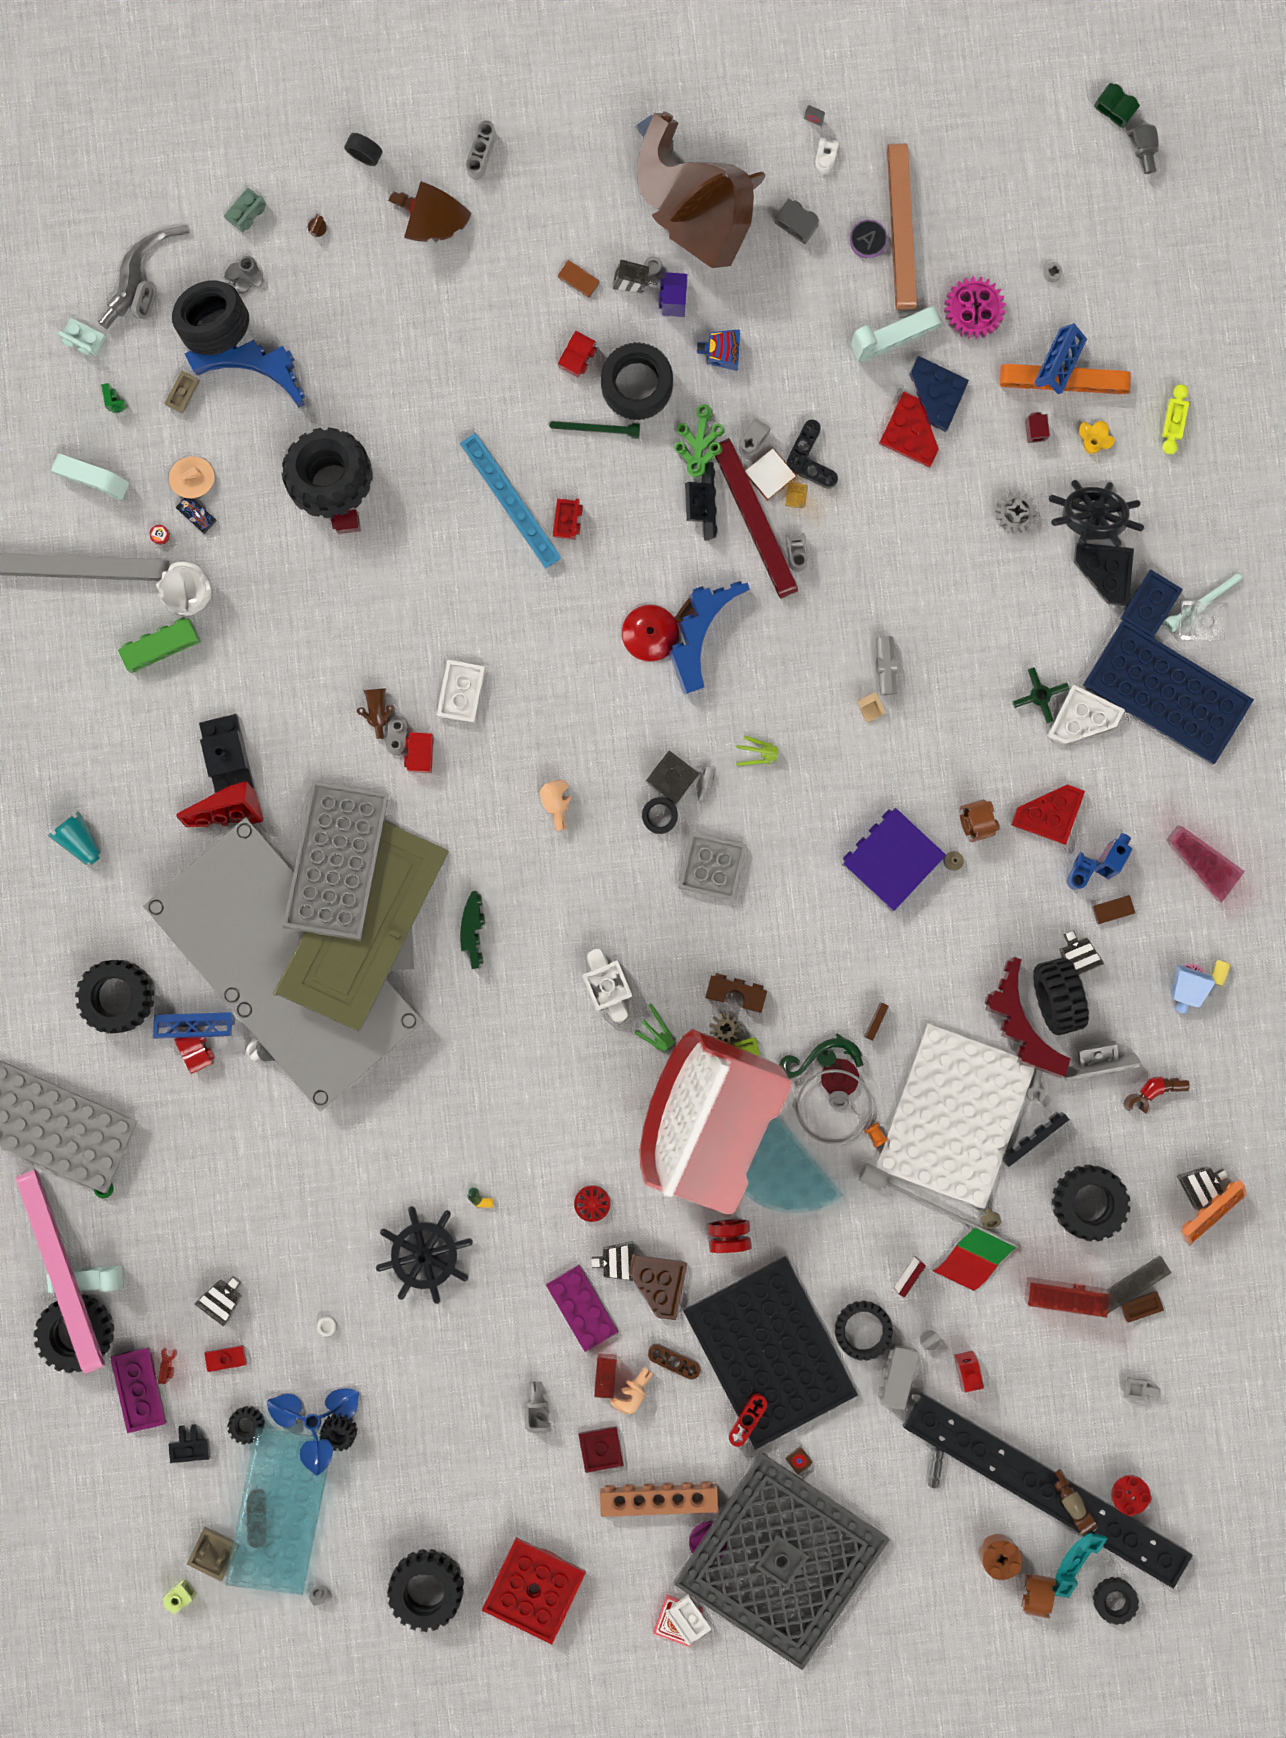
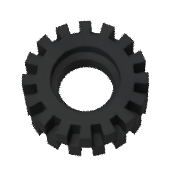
M244 1406L237 1409L229 1418V1423L227 1424V1427H229L228 1434L231 1433V1439L235 1438L236 1443L242 1442L241 1444L243 1445L256 1441L265 1428V1420L262 1419L264 1417L263 1414L260 1415L258 1413L259 1410H254L252 1406L250 1408ZM243 1418L250 1419L253 1422L252 1431L243 1432L239 1427L240 1420Z
M335 1413L331 1416L329 1415L320 1430V1440L327 1439L331 1443L333 1451H336L337 1448H339V1451H343V1448L345 1451L352 1446L358 1431L356 1422L352 1423V1418L348 1420V1415L341 1417L342 1413H338L337 1416ZM333 1430H340L345 1435H339L335 1433Z

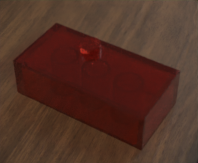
M1027 1277L1024 1300L1028 1306L1107 1318L1110 1294L1105 1288Z

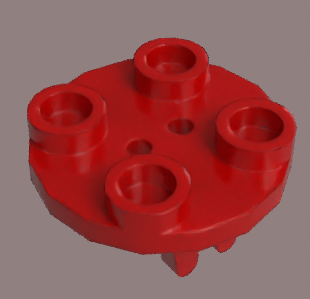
M1125 1475L1119 1478L1113 1484L1111 1490V1499L1115 1507L1128 1516L1143 1512L1152 1500L1147 1483L1135 1475Z

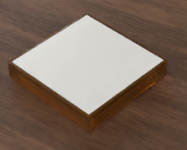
M773 447L745 469L748 479L766 501H769L797 478L796 474L788 467Z

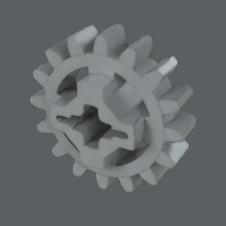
M1020 491L1016 495L1010 492L1008 497L1006 495L1002 497L1003 502L999 501L997 503L1000 508L995 510L996 513H999L996 520H1001L999 526L1005 525L1006 532L1012 529V534H1015L1018 529L1022 533L1024 527L1028 530L1031 527L1030 524L1036 521L1032 517H1036L1038 514L1033 511L1037 505L1031 504L1033 498L1028 500L1027 493L1021 496ZM1013 501L1012 506L1005 507L1008 502ZM1014 509H1017V513H1020L1018 516L1013 512ZM1027 518L1024 523L1019 524L1020 519Z

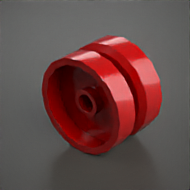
M728 1219L707 1224L708 1235L717 1237L709 1241L711 1253H736L752 1249L751 1238L744 1236L750 1232L749 1220Z

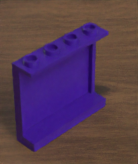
M894 808L892 811L888 809L882 815L884 820L879 825L875 823L868 830L871 834L866 839L862 837L855 844L858 848L853 853L849 851L842 858L844 860L842 866L851 871L892 912L900 906L946 856L938 846L897 808Z

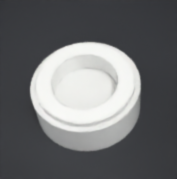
M331 1316L322 1317L317 1322V1331L322 1336L332 1335L337 1328L335 1319Z

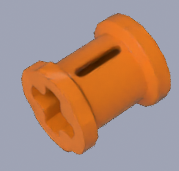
M879 1122L864 1130L870 1136L874 1148L888 1140V1137L880 1129Z

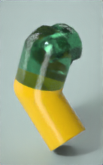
M477 1188L469 1189L467 1197L475 1207L493 1208V1198H482Z

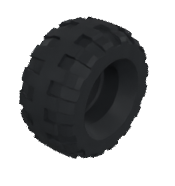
M328 427L327 430L317 428L313 429V432L309 434L305 432L299 436V440L296 443L293 442L287 450L288 454L283 458V473L281 474L289 496L297 507L315 517L322 515L324 518H334V515L337 514L341 516L348 514V510L353 507L356 509L362 503L361 499L363 497L366 498L370 490L371 481H373L371 462L360 441H357L350 433L340 432L336 428ZM330 465H338L345 468L343 475L335 483L327 486L313 484L315 475L322 468Z

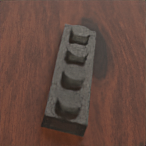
M1159 1255L1095 1296L1105 1314H1109L1172 1272Z

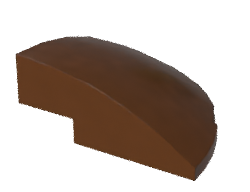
M420 181L404 238L420 242H428L430 238L448 239L453 236L454 232L459 229L462 230L467 225L471 212L446 192Z

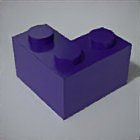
M665 272V279L661 278L660 290L663 291L659 293V309H662V316L685 317L688 274Z

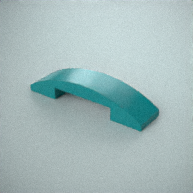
M1090 1533L1079 1539L1069 1549L1055 1577L1056 1586L1053 1585L1055 1596L1070 1597L1078 1585L1075 1579L1077 1573L1091 1553H1099L1107 1541L1106 1536Z

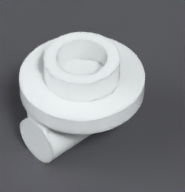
M258 1040L249 1043L246 1054L254 1062L259 1058L256 1049L257 1044L260 1043Z

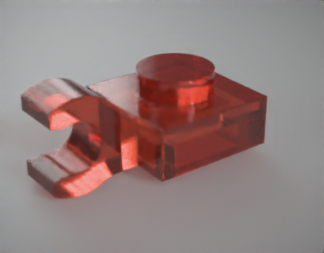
M167 1348L162 1349V1363L159 1369L158 1384H167L173 1378L174 1367H172V1360L177 1356V1349L172 1351V1356L167 1355Z

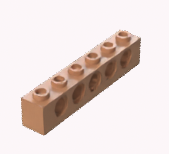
M704 1481L693 1485V1482H683L682 1485L663 1483L662 1486H654L652 1483L643 1484V1487H635L634 1484H626L623 1487L605 1485L604 1488H600L601 1517L717 1513V1484H713L711 1481ZM695 1493L703 1495V1498L699 1501L694 1500L692 1497ZM660 1494L664 1497V1500L656 1502L653 1498L655 1495ZM681 1494L684 1498L681 1501H675L673 1496ZM637 1495H641L645 1498V1500L641 1503H638L634 1500V1498ZM623 1496L625 1501L619 1504L615 1501V1498Z

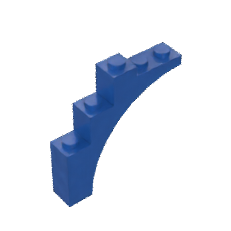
M252 340L238 348L235 345L230 350L216 355H202L192 351L185 353L192 370L197 376L222 368H242L256 371L281 385L292 397L298 408L305 405L303 401L305 395L301 387L296 388L294 384L297 381L292 372V369L295 368L292 362L295 359L290 350L286 351L283 346L266 354L262 345H257L255 340Z
M741 581L731 584V588L727 590L721 587L713 590V595L710 588L704 589L701 586L693 589V593L689 595L696 617L691 614L682 618L683 622L679 623L686 645L683 642L673 645V650L669 651L684 695L705 687L701 674L700 657L707 628L714 616L726 603L750 590L748 582L742 584Z

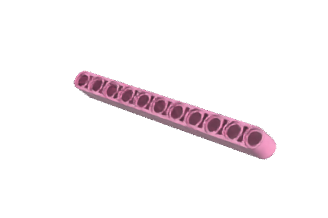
M34 1169L17 1176L16 1182L83 1373L87 1374L105 1366V1362L41 1178L37 1170Z

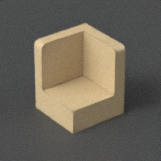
M876 692L857 701V705L867 723L886 713Z

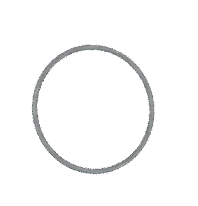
M837 1069L819 1072L808 1079L799 1092L796 1104L797 1116L803 1129L814 1139L827 1144H842L858 1137L868 1126L873 1108L870 1092L862 1080L850 1072ZM839 1072L855 1078L864 1087L869 1098L870 1110L865 1125L856 1135L843 1141H826L816 1137L806 1128L800 1116L799 1103L803 1090L814 1078L825 1073Z

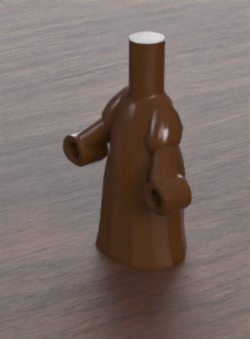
M386 688L363 690L369 713L366 712L364 707L358 708L357 713L366 718L368 724L375 727L376 739H383V726L387 724L388 717L395 710L394 705H387V711L385 712Z

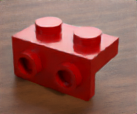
M557 498L553 528L554 538L576 540V535H580L581 523H578V516H582L583 505L580 504V499L567 500Z

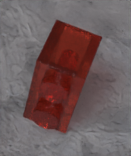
M598 1353L594 1397L614 1399L617 1355Z

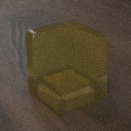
M789 483L785 506L804 509L808 485Z

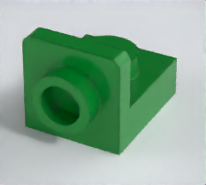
M109 383L101 384L104 404L109 412L120 413L123 409L128 408L124 400H118L116 389H113Z

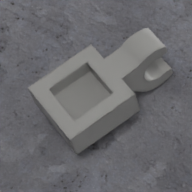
M1127 1377L1124 1397L1145 1401L1146 1395L1160 1397V1389L1156 1386H1147V1380Z

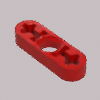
M762 1394L751 1396L729 1431V1441L733 1446L740 1447L746 1442L766 1410L767 1401ZM759 1399H762L761 1403L763 1406H758L756 1408L755 1412L758 1413V1415L756 1416L752 1411L748 1409H754V1400L758 1401ZM745 1415L753 1417L751 1425L743 1424L742 1418ZM738 1425L748 1430L747 1432L744 1430L741 1432V1440L737 1439L734 1441L733 1434H738L740 1431V1427H737Z

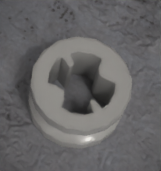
M1058 263L1047 265L1044 271L1045 279L1049 282H1056L1062 274V267ZM1055 269V273L1057 272L1058 274L1051 276V272L1049 273L1048 271Z

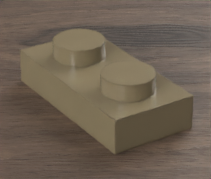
M181 371L164 404L183 414L200 380Z

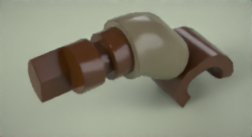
M1059 1469L1055 1472L1059 1481L1054 1486L1057 1491L1061 1492L1060 1496L1063 1499L1061 1502L1073 1517L1074 1523L1084 1537L1098 1527L1090 1513L1086 1510L1078 1492H1075L1073 1488L1068 1486L1070 1485L1062 1470Z

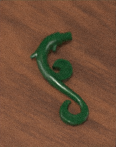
M836 1033L837 1038L826 1040L815 1047L802 1066L795 1072L789 1071L788 1065L792 1062L799 1065L800 1060L797 1057L787 1055L779 1062V1065L784 1068L790 1079L801 1075L816 1058L823 1067L834 1065L836 1055L833 1051L829 1050L828 1056L823 1055L827 1049L833 1047L845 1049L844 1054H848L851 1056V1059H854L856 1067H861L864 1064L861 1058L862 1053L858 1046Z

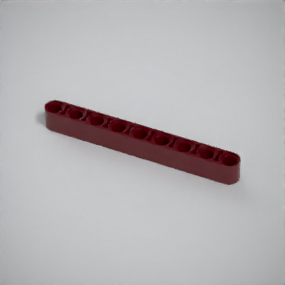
M728 438L719 442L722 446V452L719 455H715V458L779 598L782 599L798 592L797 584L731 440ZM718 446L714 447L713 451H716Z

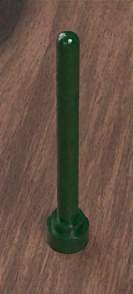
M551 421L549 423L551 429L628 434V436L634 439H639L640 423H632V425L628 426Z

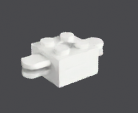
M594 949L587 955L591 971L583 974V979L596 1011L606 1007L611 1019L621 1022L628 1015L624 999L633 995L619 961L617 960L609 964L604 952Z

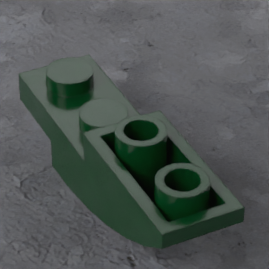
M472 891L467 900L460 929L461 951H469L472 969L481 968L480 964H483L482 952H478V945H481L479 933L476 934L475 930L483 929L482 925L486 924L484 913H480V906H483L481 894L478 895L477 891Z

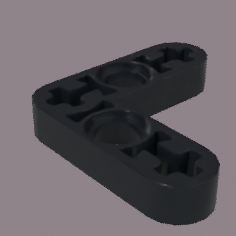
M808 420L804 424L787 458L786 465L793 473L826 489H831L838 481L836 472L807 458L821 430L818 421ZM814 425L816 431L812 432L810 438L806 437L809 432L807 426L811 427ZM806 441L809 444V448L805 451L800 450L798 447L799 442ZM798 453L800 455L798 460L800 465L793 467L790 460L794 461ZM814 466L817 469V474L810 476L807 473V468ZM821 470L824 471L822 474L823 476L828 477L829 475H831L832 480L834 482L830 481L828 484L826 483V479L822 476L820 480H818L817 478L819 477Z

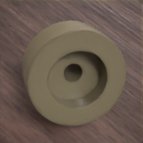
M952 851L944 857V865L951 871L958 870L963 866L964 858L959 852Z
M990 1208L984 1211L985 1215L981 1217L982 1226L985 1229L996 1228L1002 1223L999 1213L992 1212Z

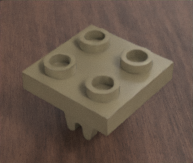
M204 1527L186 1565L222 1581L240 1543Z

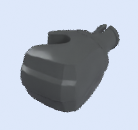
M1142 123L1131 129L1128 136H1134L1135 142L1139 147L1135 155L1142 158L1144 174H1151L1157 171L1154 154L1158 152V132L1155 125Z

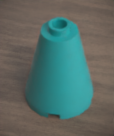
M78 811L75 813L78 817L74 818L71 816L54 829L56 834L49 833L48 836L85 865L88 863L93 865L100 859L98 855L101 852L81 813Z

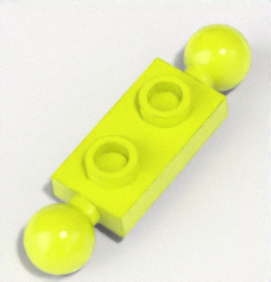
M1184 384L1175 386L1173 395L1176 399L1170 398L1168 401L1162 437L1168 438L1163 443L1162 450L1168 455H1172L1177 451L1178 444L1175 440L1180 441L1183 437L1189 402L1183 401L1189 393L1187 386Z

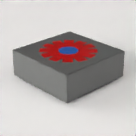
M808 105L804 119L822 126L825 112Z

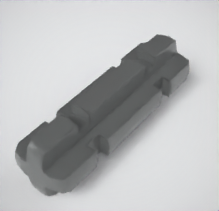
M933 1449V1459L931 1460L929 1474L931 1477H929L928 1485L931 1488H939V1478L941 1477L943 1463L941 1459H943L944 1452L940 1449Z

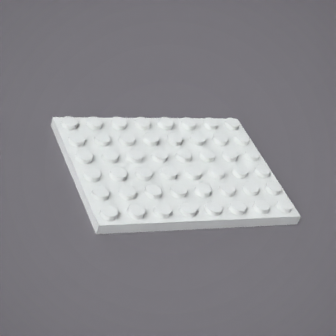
M927 1023L887 1133L888 1140L883 1144L875 1167L891 1175L985 1209L1004 1156L1003 1154L1006 1151L1035 1069L1018 1063V1057Z

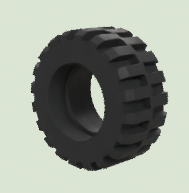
M1064 957L1038 964L1033 970L1034 988L1042 1017L1049 1030L1055 1035H1063L1084 1029L1089 1022L1088 1001L1086 1000L1083 983L1078 971L1075 969V965L1070 959Z
M105 960L100 962V964H94L90 967L89 971H85L82 975L83 980L77 984V987H80L79 992H75V998H78L79 1003H76V1007L82 1012L79 1014L81 1018L87 1020L86 1024L90 1027H95L99 1032L114 1034L131 1031L136 1026L141 1025L144 1022V1018L148 1017L151 1013L149 1009L154 1005L152 996L155 995V992L151 990L150 985L153 983L151 979H147V973L144 970H140L139 966L135 963H129V961ZM113 978L126 982L131 991L129 1007L125 1012L118 1015L107 1013L101 1006L99 999L101 987L107 980Z
M1076 1166L1074 1170L1065 1172V1177L1063 1179L1059 1178L1057 1181L1059 1185L1053 1190V1194H1055L1052 1199V1205L1055 1208L1053 1212L1058 1218L1059 1224L1075 1237L1085 1241H1103L1105 1237L1108 1239L1113 1237L1115 1231L1119 1232L1122 1229L1120 1227L1121 1224L1127 1222L1126 1214L1127 1212L1130 1213L1131 1209L1128 1206V1202L1131 1201L1130 1195L1126 1193L1128 1189L1113 1172L1100 1166ZM1087 1185L1101 1187L1106 1192L1108 1200L1105 1212L1093 1221L1081 1219L1074 1209V1200L1077 1193Z
M83 1294L81 1296L102 1356L104 1357V1354L109 1351V1344L113 1342L114 1335H111V1332L114 1331V1324H110L112 1316L105 1313L107 1308L104 1304L101 1306L97 1304L99 1300L95 1298L88 1299L89 1296ZM57 1300L40 1314L41 1318L37 1319L35 1325L38 1328L34 1330V1337H37V1341L34 1342L35 1348L39 1347L41 1352L38 1355L40 1358L45 1357L47 1359L45 1364L48 1366L55 1365L54 1370L60 1372L64 1369L65 1373L81 1372L82 1369L75 1350L66 1347L59 1337V1324L64 1318Z
M421 1549L417 1554L415 1552L408 1554L407 1558H403L398 1566L395 1567L388 1584L387 1597L389 1598V1608L394 1609L392 1614L395 1618H401L400 1623L403 1626L409 1624L411 1625L410 1629L414 1631L416 1627L421 1628V1632H427L428 1628L435 1631L439 1629V1625L444 1627L449 1623V1619H453L456 1615L463 1597L464 1580L460 1576V1568L454 1566L455 1561L452 1558L450 1560L446 1559L447 1554L441 1552L439 1555L436 1554L434 1549H430V1552H425V1549ZM422 1574L435 1577L444 1588L442 1600L430 1606L418 1604L409 1595L408 1584L410 1580Z

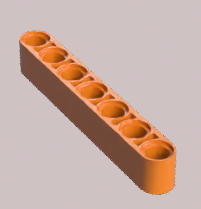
M1003 364L1000 366L999 386L1054 390L1049 384L1038 387L1034 383L1042 366ZM1074 368L1063 391L1130 393L1131 372ZM1057 375L1056 378H1055V381H1056L1058 384H1060V383H1059V377H1058V375Z

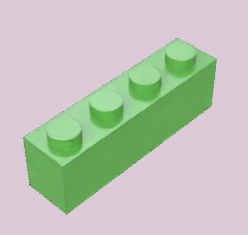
M180 618L174 622V625L169 627L162 626L154 634L148 633L142 635L140 640L134 643L130 641L123 644L122 648L118 649V652L127 671L131 673L136 672L200 643L201 640L193 622L188 618Z

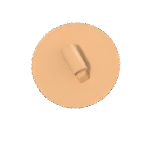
M186 457L176 462L171 468L169 484L172 490L183 498H198L211 489L215 478L214 470L206 460L200 457Z

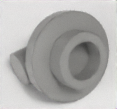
M932 1330L923 1332L920 1337V1343L924 1350L936 1349L941 1340L939 1335Z
M323 1585L313 1588L309 1595L313 1606L320 1605L332 1598L331 1592Z

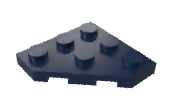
M917 356L909 376L915 384L916 393L921 406L925 409L928 423L946 432L949 429L969 380L923 357Z

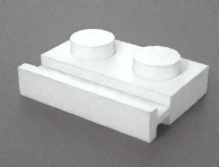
M689 1594L673 1605L672 1608L666 1610L667 1616L688 1646L712 1629Z

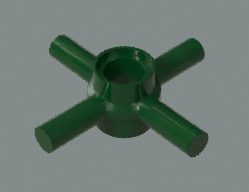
M1035 667L1030 668L1028 673L1034 688L1029 696L1012 701L1013 707L1017 708L1033 702L1041 707L1046 723L1053 722L1048 702L1052 695L1069 690L1068 683L1048 688L1041 685ZM1037 691H1042L1045 694L1044 700L1037 698Z

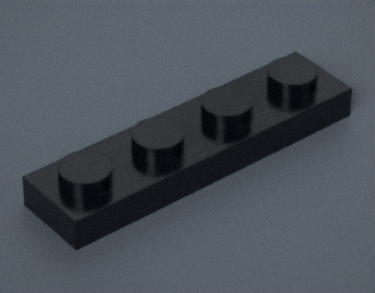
M1063 1112L1054 1113L1049 1117L1050 1121L1045 1125L1041 1124L1033 1130L1034 1134L1030 1137H1023L1018 1142L1020 1145L1014 1149H1008L1003 1154V1163L1010 1167L1070 1119Z

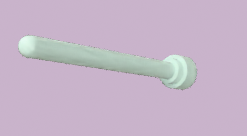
M1236 574L1177 616L1167 617L1163 621L1166 629L1171 633L1177 630L1184 619L1241 581L1242 575Z

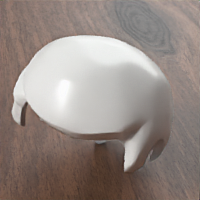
M181 561L172 564L168 571L162 573V579L156 583L160 593L161 604L171 612L178 613L179 615L195 614L202 610L211 599L212 587L208 576L201 567L191 562Z

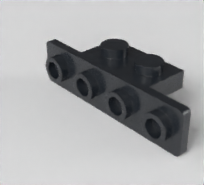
M708 462L705 465V473L701 476L702 483H685L687 521L703 522L704 541L716 538L718 531L716 525L717 508L715 506L716 488L714 486L715 469L713 462Z

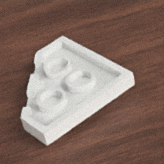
M1073 684L1047 737L1064 745L1115 728L1125 709Z

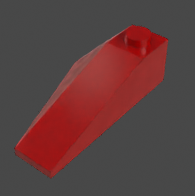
M248 782L228 786L176 814V817L185 827H209L210 824L215 823L221 824V826H228V823H239L245 817L252 824L263 822L264 819L257 794Z

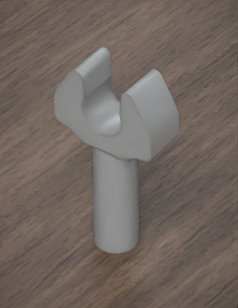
M1035 1069L1033 1085L1028 1088L1026 1095L1032 1101L1034 1091H1038V1101L1042 1102L1046 1097L1047 1091L1041 1087L1042 1071Z

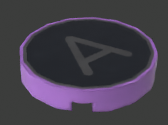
M867 219L860 221L854 226L850 234L851 249L861 258L877 257L887 245L888 236L886 229L875 220Z

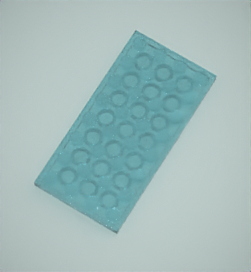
M256 1427L225 1585L303 1595L328 1470L327 1467L321 1474L316 1476L301 1462L300 1449L305 1442L314 1441L313 1435Z

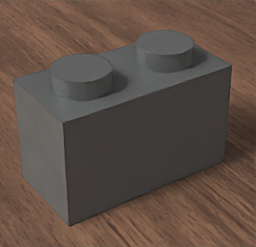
M788 198L775 216L774 223L803 244H806L817 229L820 220L814 212L806 211L798 201H792Z

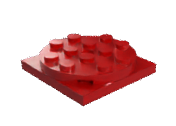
M516 1537L499 1570L498 1576L482 1607V1611L552 1645L582 1583L586 1570L561 1559L549 1550L538 1548ZM537 1583L540 1590L537 1593H532L529 1590V1586Z

